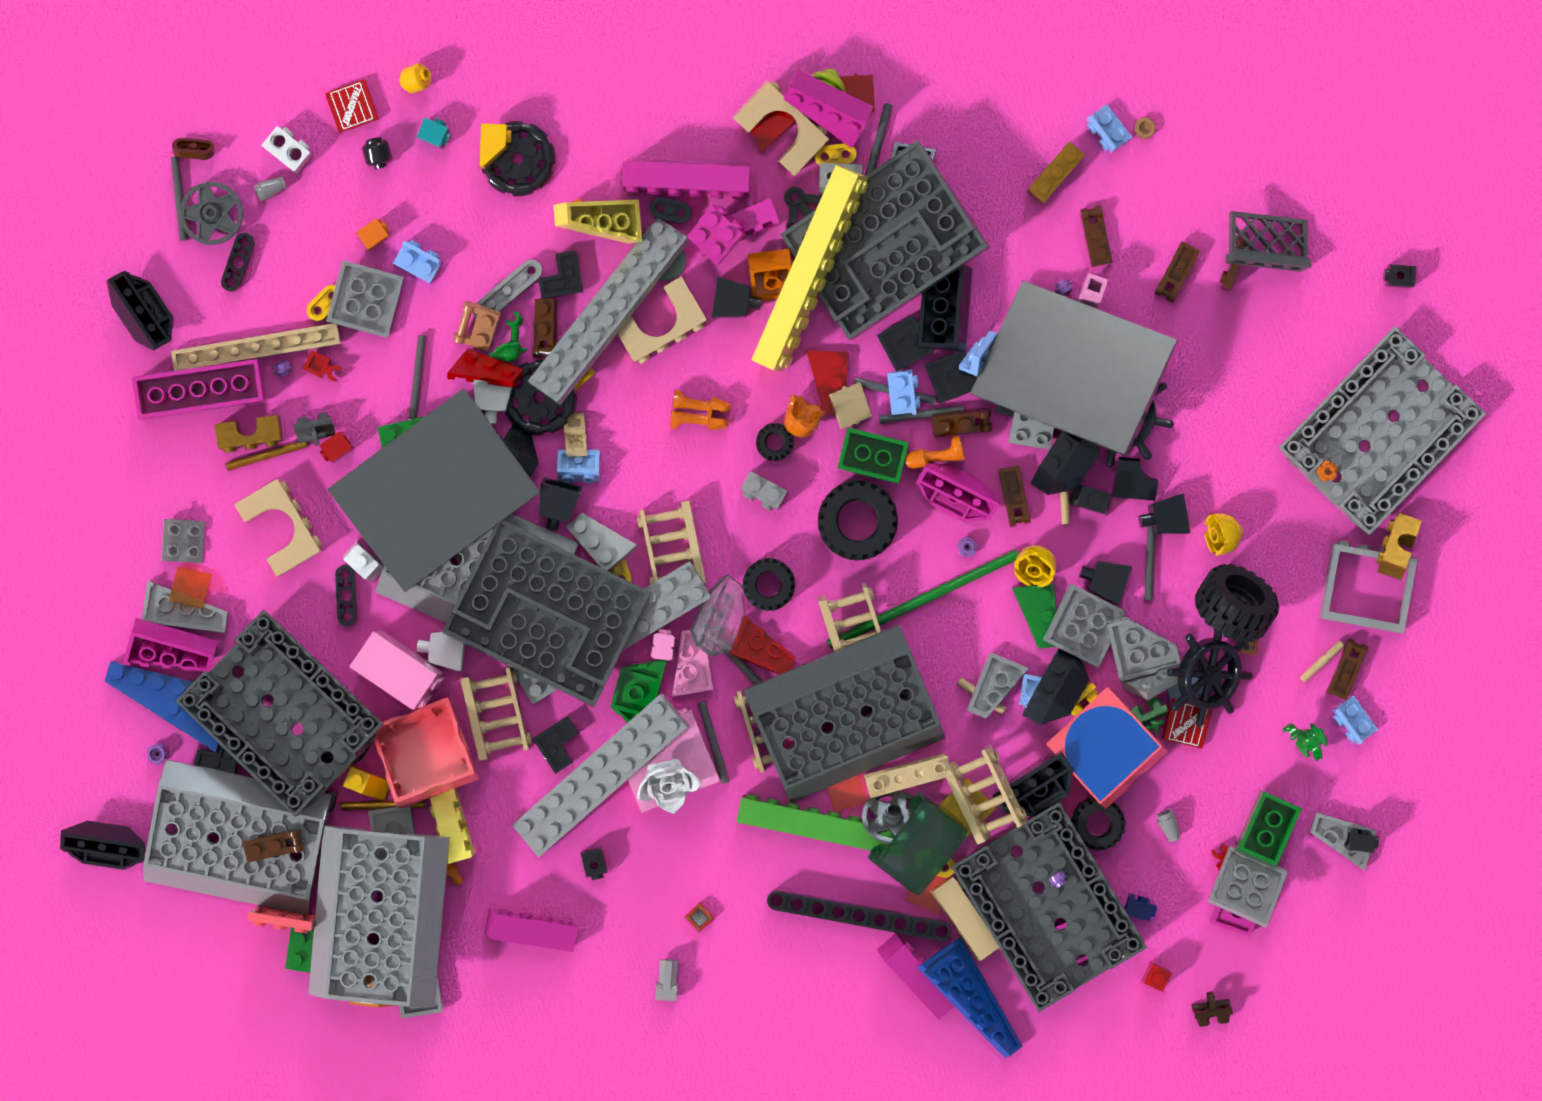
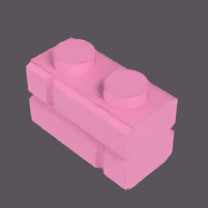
M659 629V633L654 634L653 645L655 646L652 647L651 653L653 659L669 661L673 659L674 648L672 647L675 646L676 636L672 634V630Z

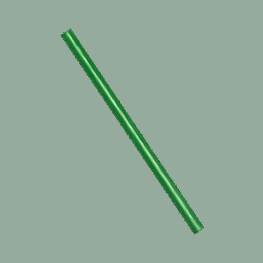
M1015 549L877 615L879 626L1014 562L1018 552ZM873 619L838 634L839 640L844 639L845 641L874 629ZM829 638V639H827V642H828L830 648L832 649L833 646H832L831 640H830V638Z

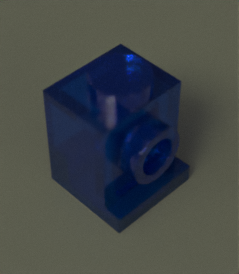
M1129 892L1124 907L1127 914L1150 921V918L1156 914L1157 905L1150 903V899L1138 895L1136 899L1134 898L1135 895Z

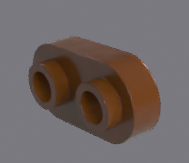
M178 138L172 143L173 154L179 158L208 160L215 154L214 144L209 140Z

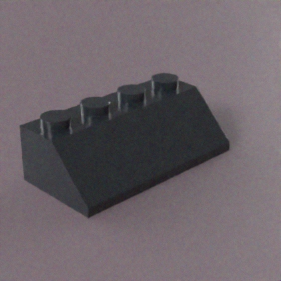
M967 265L962 266L922 293L918 347L944 351H966L972 280L971 267Z

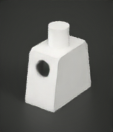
M474 380L476 405L481 410H485V416L490 423L497 424V412H506L512 387L489 385L486 381Z
M358 540L343 555L344 561L371 583L375 581L384 568V565Z
M442 632L431 633L430 641L418 640L417 652L428 653V663L457 671L463 670L465 644L442 634Z

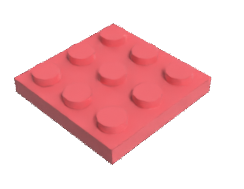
M257 906L249 911L248 921H253L252 925L256 926L273 924L275 929L286 930V928L292 927L295 928V932L307 933V931H311L314 928L315 915H303Z

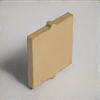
M861 382L848 387L843 386L841 390L829 394L840 429L853 424L858 425L860 421L872 417Z

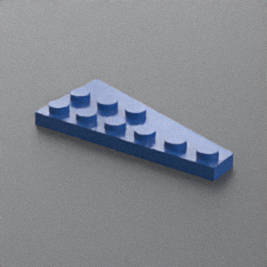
M110 661L105 678L107 684L217 753L219 743L175 702L193 683L192 681Z
M961 937L953 940L917 966L927 979L1004 1058L1011 1056L1023 1047Z

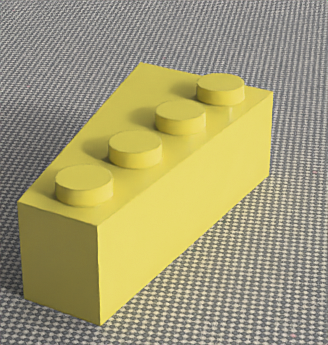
M639 199L566 202L553 205L555 226L628 244L642 242Z
M455 788L431 797L432 806H430L432 817L436 818L437 835L450 837L447 863L450 864L473 857L475 850L457 789Z

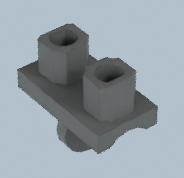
M327 412L319 413L317 420L310 421L307 417L298 418L297 424H294V431L299 443L313 441L314 445L318 446L320 445L319 439L336 434L332 419L328 416Z

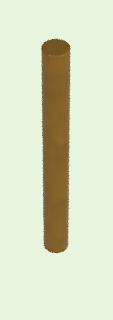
M294 442L227 462L225 465L227 471L307 448L308 443Z
M425 800L410 805L411 809L425 808ZM394 801L341 802V810H376L397 806Z

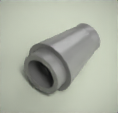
M282 176L260 181L254 186L260 201H268L287 188Z
M1172 809L1158 813L1157 823L1169 842L1180 839L1176 813H1173Z

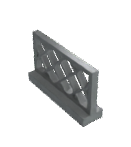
M1236 211L1229 212V254L1226 255V263L1297 272L1311 268V259H1308L1307 220ZM1236 217L1241 218L1246 223L1242 230L1236 225ZM1256 220H1260L1265 226L1261 232L1253 225ZM1275 222H1279L1284 228L1279 235L1272 227ZM1294 224L1301 225V234L1298 237L1290 229ZM1248 227L1256 235L1251 242L1243 233ZM1267 230L1275 238L1270 244L1262 236ZM1286 232L1294 240L1289 246L1281 238ZM1238 237L1246 244L1243 249L1236 248V239ZM1257 239L1266 247L1262 251H1258L1253 245ZM1276 241L1284 249L1281 253H1276L1271 247ZM1295 243L1301 249V256L1295 255L1290 249Z

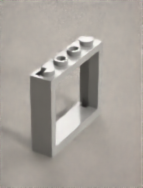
M1345 541L1331 544L1318 618L1404 633L1418 559L1412 558L1411 554L1398 624L1329 611L1340 552L1377 558L1379 552L1371 551V546L1359 544L1358 548L1350 547V542Z

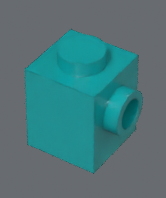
M424 118L416 137L421 141L442 149L443 145L446 146L448 144L451 134H449V128L446 127V122L437 118L434 121Z

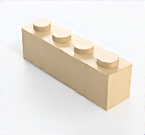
M949 877L930 890V892L975 958L981 961L1000 947L980 914L974 908L975 906L969 896L967 897L963 892L964 888L959 879Z

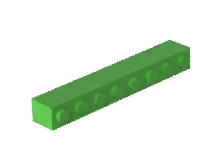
M746 794V797H741L737 823L899 857L902 855L904 843L893 845L874 839L865 830L861 817L849 815V819L840 817L841 813L829 811L828 814L820 813V809L808 807V810L800 809L799 804L788 802L787 806L781 805L779 800L767 798V801L758 800L759 796ZM890 831L879 834L886 838L895 839Z

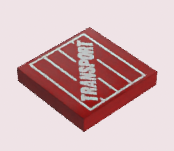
M365 79L325 93L339 133L379 120Z
M1172 698L1161 739L1202 749L1213 709L1207 710L1204 725L1198 727L1196 719L1199 708L1186 702L1178 711H1173L1171 706L1177 699Z

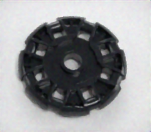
M523 121L506 122L504 124L508 126V130L512 131L511 143H508V148L486 169L481 168V170L489 179L488 183L497 191L503 194L505 192L510 193L516 197L533 194L532 191L540 187L541 189L553 174L552 167L556 162L555 149L553 144L548 141V135L538 126L532 123L530 125L524 124ZM520 133H528L527 139L519 138ZM540 142L543 148L537 152L534 145ZM516 153L524 156V161L519 165L512 162V157ZM539 160L545 162L543 169L537 168ZM499 167L502 173L495 175L493 169ZM533 175L535 180L528 184L525 178ZM509 178L516 180L515 186L508 184Z
M535 360L532 363L525 362L518 366L523 369V376L520 380L524 384L520 389L516 386L512 388L505 412L515 427L519 426L523 429V432L531 435H544L547 432L554 433L563 428L569 422L568 418L570 415L574 414L577 404V394H575L574 389L561 405L545 395L543 403L539 404L535 401L534 396L540 390L531 385L528 380L531 377V371L537 370L544 360ZM518 398L520 406L514 407L512 399ZM559 406L564 409L561 415L556 413ZM525 413L531 417L529 422L522 419ZM548 417V424L542 425L541 418Z

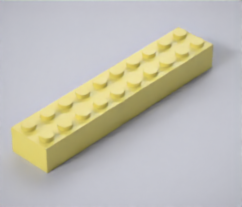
M835 165L751 359L752 361L769 369L785 371V368L790 366L793 359L791 354L794 349H797L801 341L799 337L802 329L805 330L809 323L808 315L817 305L818 299L816 297L818 292L822 291L826 284L824 278L827 272H830L835 262L833 260L834 255L842 247L843 241L841 239L844 232L847 233L850 229L851 216L857 212L860 205L858 200L868 187V177L849 168Z

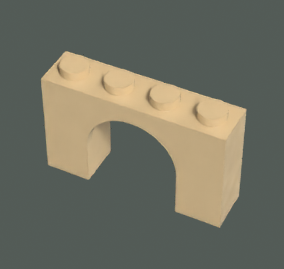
M766 80L732 117L749 133L766 114L772 111H784L791 114L797 123V137L778 161L795 176L829 140L825 136L828 132L819 124L815 126L809 117L783 99L784 96L780 93L782 88L774 80L771 83Z
M682 276L664 286V290L677 313L676 323L670 332L659 337L646 335L638 328L634 319L630 316L617 333L634 363L639 361L642 364L651 359L650 354L655 351L659 354L669 348L668 344L674 340L676 343H679L687 338L686 333L692 330L696 333L706 327L704 323L707 322V319Z
M280 479L274 480L234 504L245 523L273 509L284 511L292 519L295 529L292 541L287 547L266 559L276 577L282 576L321 553V546H323L318 535L314 536L310 530L312 525L308 518H303L299 512L302 508L296 499L292 500L290 497V487L285 480L282 482Z

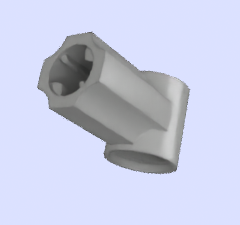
M660 959L656 1000L677 1002L678 960Z

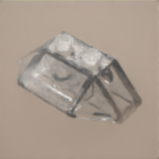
M728 574L724 575L709 591L712 597L701 603L690 630L695 645L710 657L731 650L745 616L742 596L743 585Z

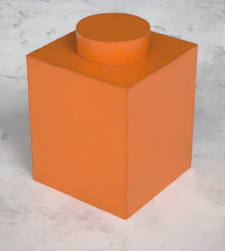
M376 218L357 231L356 234L365 247L372 251L390 238V235L387 233L390 229L384 220L380 222Z

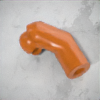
M447 863L446 876L451 878L454 886L463 883L464 880L458 868L454 864Z

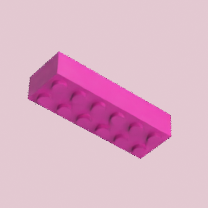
M623 161L622 188L626 190L627 194H640V191H647L648 195L659 196L661 192H668L669 196L680 197L682 193H689L690 197L702 198L703 194H711V198L723 199L724 195H731L732 199L744 200V196H749L750 167Z
M259 359L132 377L137 416L140 420L267 402L261 360Z

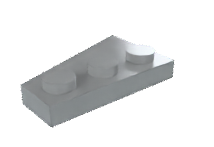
M583 513L566 526L597 564L608 572L639 547Z
M990 652L966 711L986 719L1029 668Z
M1315 812L1310 833L1365 871L1370 853L1345 848L1348 827L1356 829L1355 833H1358V829L1371 831L1370 835L1376 836L1377 830Z

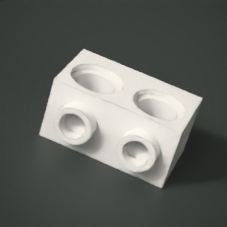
M277 126L261 146L297 174L313 155L308 151L311 147L302 140L299 142L292 138L294 134L285 126L283 129ZM278 137H284L285 144L282 147H276L275 140ZM294 150H301L302 156L299 160L292 159L291 155Z

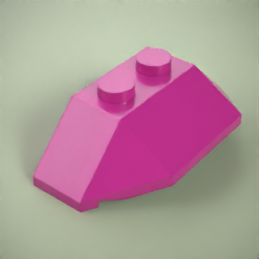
M948 463L926 464L916 480L928 504L963 522L983 519L991 520L1001 503L984 481Z

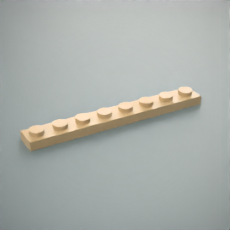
M333 323L173 350L171 355L174 371L338 345L341 344L338 324Z

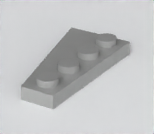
M147 580L142 620L165 626L226 633L229 612Z

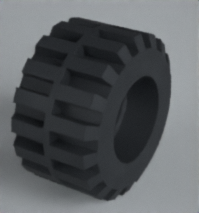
M772 558L758 560L747 569L744 575V594L747 600L758 609L764 611L778 610L785 606L794 594V575L790 568L782 561ZM765 572H773L781 580V589L773 597H765L757 590V579Z
M1094 797L1087 798L1084 802L1078 804L1077 809H1074L1071 822L1087 848L1097 851L1107 850L1109 847H1114L1115 843L1122 839L1121 836L1125 832L1124 825H1126V821L1120 807L1114 802L1108 808H1104ZM1095 811H1102L1110 818L1108 831L1100 836L1092 835L1086 827L1087 818Z

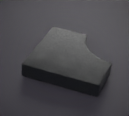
M1119 457L1113 497L1155 501L1158 479L1149 477L1143 472L1140 466V459Z

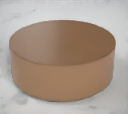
M1147 117L1139 119L1134 125V132L1141 139L1150 138L1156 130L1153 120Z

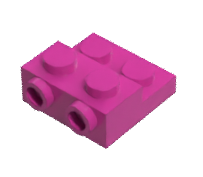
M712 205L698 220L699 223L687 235L716 265H719L746 235L742 230L744 226L736 219L732 221L727 216L728 211L721 205H718V207Z
M1216 906L1211 917V924L1249 937L1256 924Z

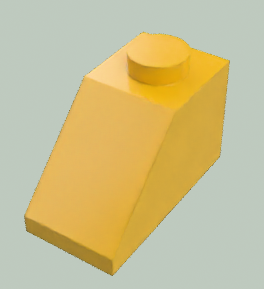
M481 124L480 167L482 169H486L508 148V143H511L512 131L508 130L506 124Z
M355 765L351 766L343 784L346 788L382 801L385 800L390 788L386 778Z

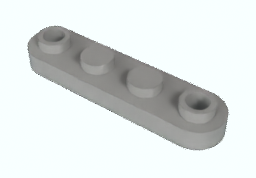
M536 260L525 261L476 304L500 312L541 277L542 267L540 263ZM530 267L536 269V272L532 275L528 273Z

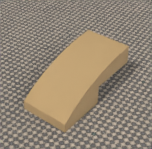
M584 413L571 414L568 418L569 422L564 425L566 457L588 456Z

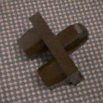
M1213 991L1207 992V1002L1192 1004L1194 1017L1197 1019L1200 1027L1208 1026L1210 1024L1209 1017L1217 1016L1218 1023H1229L1230 1014H1233L1229 999L1215 1001Z

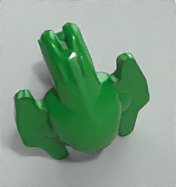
M516 311L513 312L516 316L514 322L506 320V323L511 327V342H506L496 348L494 353H489L490 357L504 362H511L527 351V348L521 349L520 342H518L519 327L523 323V317Z
M1293 723L1283 727L1284 733L1287 731L1290 733L1291 741L1297 738L1296 745L1305 757H1310L1308 751H1312L1315 761L1323 758L1321 744L1327 746L1328 743L1321 728H1317L1313 723L1310 724L1312 730L1305 729L1303 731L1297 729Z

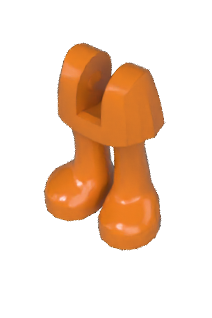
M674 389L672 408L708 412L707 415L672 410L670 429H678L681 424L687 423L706 425L708 430H720L729 427V420L714 418L715 410L730 412V403L712 397L711 401L690 399L685 397L682 391Z
M960 436L952 438L951 446L948 449L926 451L925 448L907 453L905 457V463L912 469L924 468L926 464L932 462L965 460Z

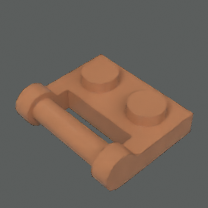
M465 301L462 307L464 311L458 331L454 333L453 340L456 343H464L488 352L501 312ZM471 313H476L477 318L470 336L465 333Z

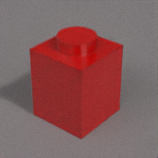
M339 431L319 445L322 448L320 454L326 462L330 460L331 463H335L354 449L342 431Z
M1150 961L1141 981L1163 992L1172 973Z

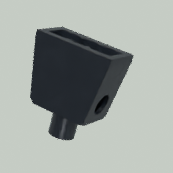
M717 277L712 318L746 317L747 309L760 310L761 297L749 296V286Z
M543 478L540 486L539 515L548 518L546 528L558 530L560 521H569L582 491L581 486Z
M1079 485L1076 490H1073L1069 505L1107 516L1113 495Z
M1184 494L1174 495L1149 504V514L1138 516L1140 527L1152 526L1153 534L1191 533Z
M1096 561L1094 569L1082 565L1079 577L1090 581L1088 590L1119 605L1132 567Z

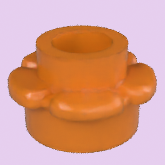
M1330 461L1322 462L1317 468V474L1322 481H1332L1337 476V466Z

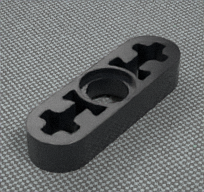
M240 233L236 236L221 279L222 287L229 292H235L241 287L255 246L254 238L248 233ZM245 237H248L247 241L250 242V245H246L243 250L248 252L247 256L236 252V249L241 251L242 244L239 242L240 239L244 240ZM237 256L242 257L244 260L241 268H235L232 265L233 259ZM229 269L241 272L240 276L235 274L234 281L237 283L232 285L231 288H228L229 284L226 283V280L231 279L233 273L229 272Z
M342 565L335 572L337 618L340 624L350 626L357 620L355 571L351 566ZM343 569L351 573V576L347 577V584L352 583V587L343 586L340 588V583L344 584V578L340 577V573L344 571ZM345 589L350 590L352 593V599L348 602L343 601L340 597L341 592ZM353 603V608L348 607L349 614H353V618L349 619V623H347L346 619H342L346 609H341V604L350 605Z

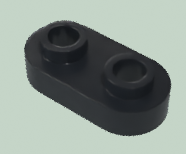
M658 197L650 204L651 214L655 218L679 224L686 223L691 218V208L684 202ZM663 205L665 207V210L663 212H658L657 206ZM678 210H684L685 215L679 217L677 215Z

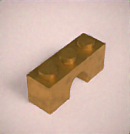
M1069 141L1026 192L1043 205L1085 154Z
M273 415L256 418L257 430L251 436H244L240 432L237 421L215 424L218 449H224V453L236 452V447L245 446V450L257 449V444L266 443V447L279 445L278 441H283L280 416Z
M1399 512L1395 520L1390 519L1386 530L1390 534L1389 536L1385 535L1381 547L1385 548L1384 552L1380 551L1376 563H1379L1377 572L1402 580L1411 552L1403 550L1400 546L1412 548L1422 522L1421 520Z

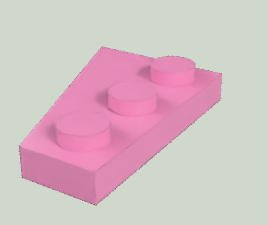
M703 628L682 631L672 697L713 690Z

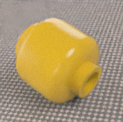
M420 63L404 68L400 74V85L411 94L423 91L430 86L431 73Z

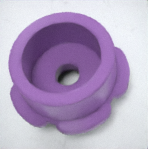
M1066 279L1060 281L1055 285L1057 288L1055 293L1062 296L1067 295L1074 290L1073 282H1067Z
M288 359L276 363L272 366L275 371L273 374L283 377L291 373L290 368H292V364L289 363Z
M964 537L957 543L958 552L963 557H972L976 553L978 544L971 537Z
M162 744L151 745L147 750V758L151 763L154 762L159 765L167 758L168 752Z
M1063 870L1055 873L1048 878L1051 882L1050 886L1055 885L1056 888H1059L1067 882L1066 877L1068 874L1065 875Z

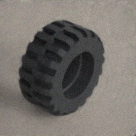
M855 480L845 482L831 490L822 501L818 513V529L824 543L838 556L849 560L870 559L885 551L893 541L897 532V509L889 494L881 487L868 481ZM864 501L871 505L877 514V527L874 533L864 540L847 538L838 526L839 512L849 502Z
M1222 564L1212 568L1195 594L1196 609L1200 617L1205 619V623L1208 626H1212L1213 630L1217 633L1220 632L1224 637L1228 639L1233 638L1234 641L1238 642L1242 640L1243 642L1259 640L1265 635L1279 613V601L1277 600L1276 593L1272 591V587L1269 584L1267 585L1263 578L1256 576L1251 570L1247 571L1244 567H1236L1233 564Z

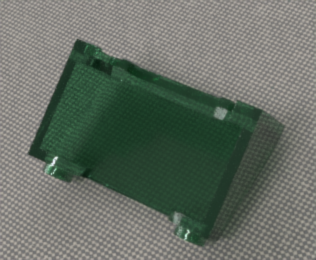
M919 791L909 802V811L912 814L909 820L887 847L879 844L873 847L868 856L871 862L915 895H920L926 890L967 836V828L953 813Z

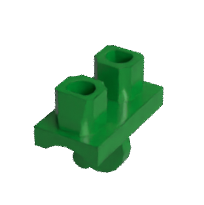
M1158 697L1147 702L1151 711L1143 714L1140 705L1130 709L1142 725H1146L1144 727L1149 731L1153 730L1155 735L1159 733L1158 727L1164 725L1162 719H1157L1168 715L1166 705L1163 706Z

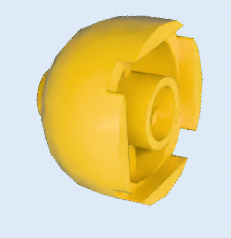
M1225 513L1207 516L1204 525H1208V532H1204V537L1211 553L1216 552V556L1231 553L1238 548L1243 536V529L1233 516Z
M1031 545L1024 548L1018 554L1014 563V573L1019 581L1025 585L1031 586V584L1038 585V587H1044L1053 581L1057 568L1056 559L1047 548Z

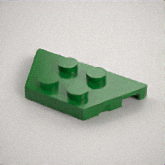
M660 659L621 667L610 708L617 714H620L627 723L657 697L667 660Z

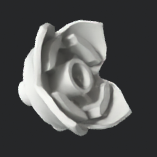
M678 759L663 761L657 764L653 763L647 767L648 772L639 786L637 799L650 801L654 798L659 807L675 814L684 804L686 792L696 791L701 786V782L692 772L685 769Z

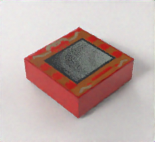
M699 902L685 918L700 932L714 919V916Z

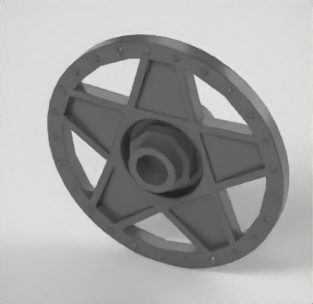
M204 182L194 186L184 196L180 206V220L184 230L192 239L206 245H217L230 240L238 232L243 220V207L238 195L228 186L218 182ZM210 186L222 188L229 192V194L216 198ZM198 190L199 204L186 207L189 198ZM237 203L238 218L235 224L228 215V212ZM185 219L198 222L197 236L189 229ZM216 229L229 233L220 239L209 240Z
M895 791L869 798L863 807L862 823L865 830L874 839L882 843L897 845L907 843L921 833L925 823V813L920 802L912 795L902 791ZM893 796L888 804L878 801L880 798ZM906 799L914 804L918 811L906 809ZM868 809L876 816V819L870 825L867 821ZM920 823L917 829L908 835L907 826ZM890 831L895 839L886 838L879 834Z

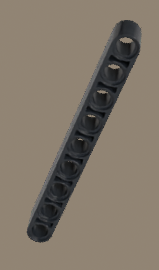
M772 890L767 896L768 906L776 911L938 941H945L951 935L949 924L939 919L783 890ZM773 895H780L782 903L773 905L770 899ZM793 899H801L803 906L800 909H794L791 906ZM816 902H820L824 906L820 913L812 911V905ZM836 906H841L844 909V914L840 917H836L832 913L833 908ZM856 910H862L865 913L864 918L860 921L853 918ZM883 914L885 922L883 924H876L874 922L875 915ZM897 918H904L906 920L903 928H897L894 925ZM920 921L927 924L923 932L915 930V925ZM940 925L947 927V933L943 936L936 934V928Z

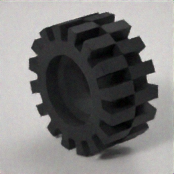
M778 423L764 426L756 438L758 452L762 457L770 461L785 459L791 453L794 445L793 435L787 431L784 425ZM778 434L782 437L783 446L779 450L768 448L766 441L770 435Z

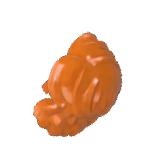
M791 395L785 414V428L796 437H808L814 434L815 430H818L819 422L826 413L824 410L821 411L819 405L816 406V404L812 405L811 403L807 405V401H803L802 396Z

